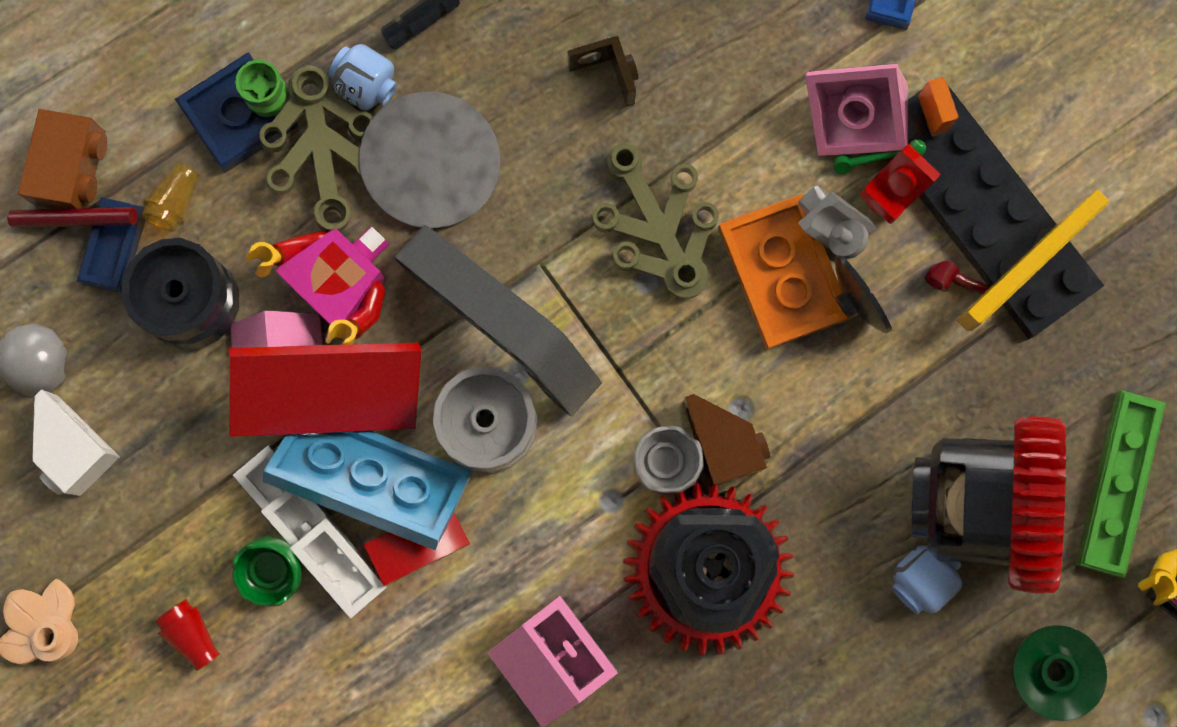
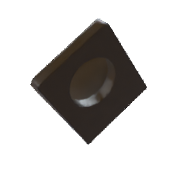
M618 35L567 51L570 72L611 60L626 107L635 104L636 87L634 81L639 79L638 71L632 54L624 55ZM598 52L590 57L582 58L583 56L588 55L590 53Z

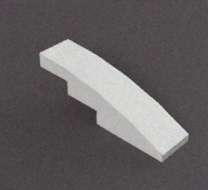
M268 445L234 473L233 476L262 508L261 512L291 545L290 550L344 612L352 618L385 590L387 586L383 585L380 577L322 505L263 482V471L275 453L273 447Z

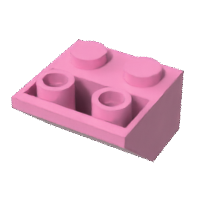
M559 596L487 652L541 727L547 726L581 703L618 674L616 668L562 596Z

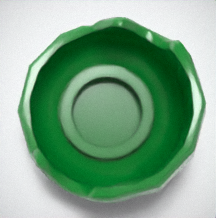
M266 536L248 542L236 554L232 561V578L242 598L256 606H280L296 593L302 581V562L290 550L291 545L281 538Z

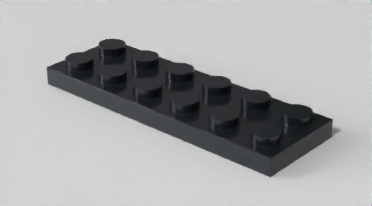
M949 86L948 88L959 117L947 133L933 137L918 99L920 92L908 99L907 144H910L915 139L922 140L926 145V150L921 156L941 174L919 197L980 277L991 287L1057 224ZM1069 241L1019 288L1003 306L1027 338L1031 339L1105 285Z

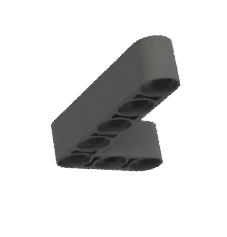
M423 225L394 256L395 260L417 281L516 360L540 389L569 416L572 417L602 384L599 377L559 328L427 225Z

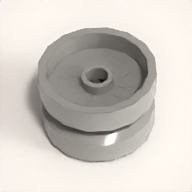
M476 367L460 372L444 385L435 401L433 426L438 442L456 463L473 472L493 474L512 468L527 456L536 439L538 419L530 393L517 377L500 368ZM491 412L494 418L492 425L486 428L479 426L477 422L483 420V413Z

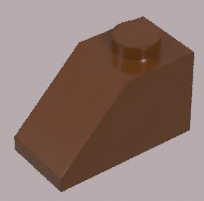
M695 394L684 398L682 403L693 437L699 441L702 447L703 467L709 486L727 483L761 472L767 468L765 460L770 458L769 448L763 433L756 434L752 423Z

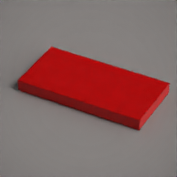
M385 343L229 348L230 437L416 429L422 352L420 344Z

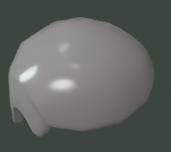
M37 323L14 327L7 331L4 337L0 338V378L15 393L30 398L35 397L41 389L47 392L53 391L63 383L66 377L64 365L68 352L63 346L64 343L53 329Z
M662 426L652 429L640 438L633 453L636 476L646 488L660 495H674L684 492L696 483L703 470V452L699 441L684 429L676 426Z

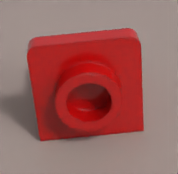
M908 143L875 175L860 192V196L867 202L875 214L883 217L889 224H892L941 174Z

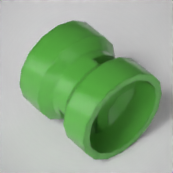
M253 60L247 62L238 71L235 81L236 88L251 111L262 117L278 115L289 101V92L286 83L275 66L265 60Z

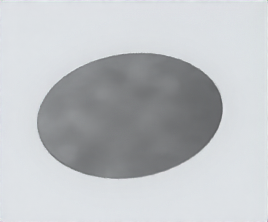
M417 92L395 99L373 117L361 141L359 163L361 175L369 194L386 213L409 225L417 227L427 225L430 228H440L464 221L475 214L487 202L498 181L500 151L491 126L473 106L449 94Z

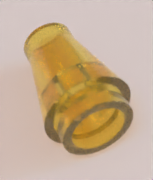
M176 163L172 171L143 201L145 209L142 212V216L156 227L174 232L178 225H183L185 222L194 188L200 175L189 166Z

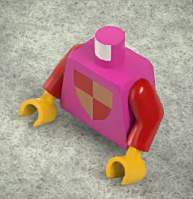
M372 226L353 244L337 229H334L330 232L318 231L292 237L272 245L266 242H258L251 246L245 260L250 261L258 258L264 261L255 272L258 277L263 278L269 275L273 265L280 266L276 272L330 324L325 340L327 344L334 338L344 339L342 345L354 344L355 339L360 338L379 321L385 296V288L383 286L385 278L372 262L389 246V243Z

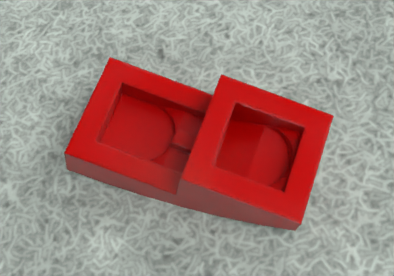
M454 512L436 551L390 532L365 543L364 546L383 585L388 586L470 545V542Z

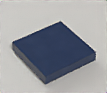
M249 52L175 98V101L224 173L264 149L260 142V130L277 116L262 117L253 113L237 91L235 81L238 71L247 62L254 60ZM295 122L286 134L298 127V124ZM271 131L266 134L265 140L273 143L282 136L276 131Z

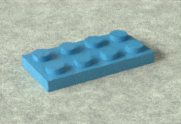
M372 431L286 434L263 471V482L436 551L467 488L472 471Z

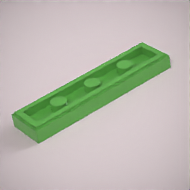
M1123 390L1116 392L1076 559V566L1117 578L1126 577L1164 414L1165 402Z

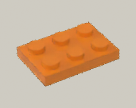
M803 194L723 222L718 226V231L766 351L850 320L835 300V297L842 293L823 244L804 232L798 224L806 216L798 205Z

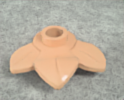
M55 579L44 590L42 596L24 589L12 591L7 595L3 614L5 623L11 629L0 638V655L3 658L21 665L28 664L36 659L45 662H58L68 657L75 650L78 643V632L70 621L75 601L72 591L64 582ZM53 632L54 639L52 643L49 645L50 636Z

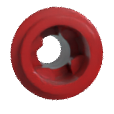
M187 599L155 620V623L161 630L157 634L189 661L196 671L220 655L213 644L198 606L192 607Z

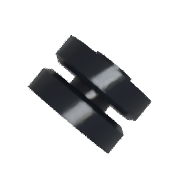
M183 238L161 239L144 247L129 262L122 278V302L128 316L141 329L155 336L163 343L182 350L201 349L218 341L231 328L239 311V288L233 274L200 244Z

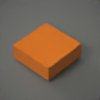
M940 77L928 81L918 95V99L929 131L933 137L947 133L959 116L946 79Z

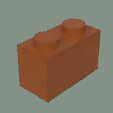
M38 109L18 195L34 206L51 209L88 208L89 202H93L97 193V179L95 175L98 162L105 157L107 151L106 131L90 117Z

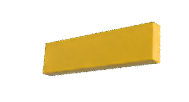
M1098 189L1082 200L956 321L966 331H972L983 324L1108 205L1107 202L1109 200Z

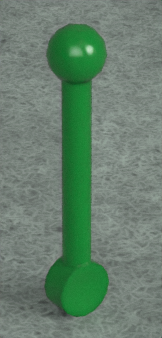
M915 139L910 142V145L920 155L925 153L926 145L922 140ZM900 151L877 152L851 159L847 156H839L833 161L834 171L837 174H846L851 170V167L891 159Z

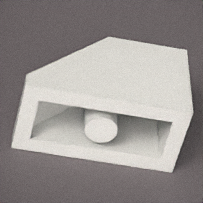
M41 389L35 395L33 462L43 471L40 479L53 492L58 495L64 492L81 496L120 456L58 395Z

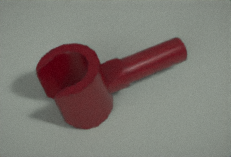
M942 261L934 264L924 278L930 286L942 292H946L952 282L981 295L990 288V286L960 273L957 265L951 261Z

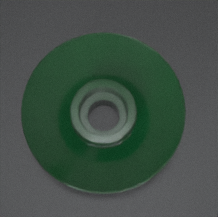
M1053 625L1037 629L1021 642L1014 655L1012 677L1019 697L1033 712L1051 720L1069 721L1086 715L1099 703L1107 684V667L1102 652L1089 636L1072 627ZM1052 663H1056L1060 667L1061 673L1058 679L1052 681L1048 677L1047 669Z

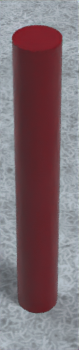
M134 207L10 210L7 220L12 228L136 225L138 213Z

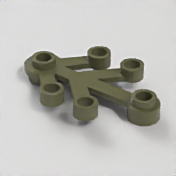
M304 66L294 71L289 78V101L275 119L265 124L259 133L261 145L265 150L273 153L279 152L287 144L286 132L304 111L306 113L308 128L282 162L268 171L267 184L269 189L277 195L289 193L294 187V176L310 155L313 154L320 200L314 208L315 222L322 231L330 232L337 229L341 232L348 226L351 212L347 201L338 196L331 151L356 168L358 178L363 181L359 163L360 149L326 125L323 109L347 123L350 135L359 141H362L365 132L357 131L353 124L358 120H365L370 123L373 116L366 111H358L332 92V81L324 70L315 66ZM306 84H314L319 88V91L315 95L310 96L306 95L302 88ZM276 131L281 134L282 138L278 143L271 144L265 140L266 134ZM277 174H285L288 176L289 181L285 186L279 187L272 183L273 177ZM329 210H336L340 213L341 219L337 223H328L324 219V214Z
M627 143L614 146L607 157L608 173L613 179L627 184L646 222L620 214L617 208L610 203H602L596 206L593 211V225L600 232L615 231L659 245L666 260L640 254L635 244L621 242L613 251L614 265L622 271L633 269L664 279L668 291L678 298L690 299L698 296L705 289L708 282V270L701 257L709 231L716 226L719 218L716 206L709 202H702L695 206L691 215V222L694 228L685 252H683L675 237L688 194L696 187L698 181L697 170L690 164H680L674 168L671 175L672 190L663 214L641 173L642 155L635 146ZM621 154H628L632 157L633 162L629 166H621L616 159ZM682 172L688 173L692 177V182L688 185H682L677 181L676 176ZM703 210L708 211L712 214L713 220L707 224L701 223L697 219V213ZM608 211L612 213L614 220L610 224L605 225L598 221L597 216L601 212ZM622 250H630L635 258L630 263H622L617 255ZM684 268L690 269L694 273L695 278L691 282H683L679 279L678 272Z

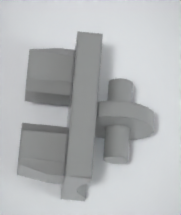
M818 185L814 186L798 202V205L806 214L798 222L804 232L831 249L837 256H843L845 259L855 258L861 254L866 248L868 234L877 229L873 222L834 192L827 194Z

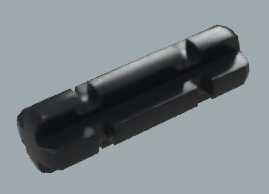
M420 0L400 14L401 19L398 22L393 19L381 28L382 36L392 49H398L408 42L407 37L409 35L412 37L417 36L441 19L440 14L442 12L448 14L457 8L460 1Z

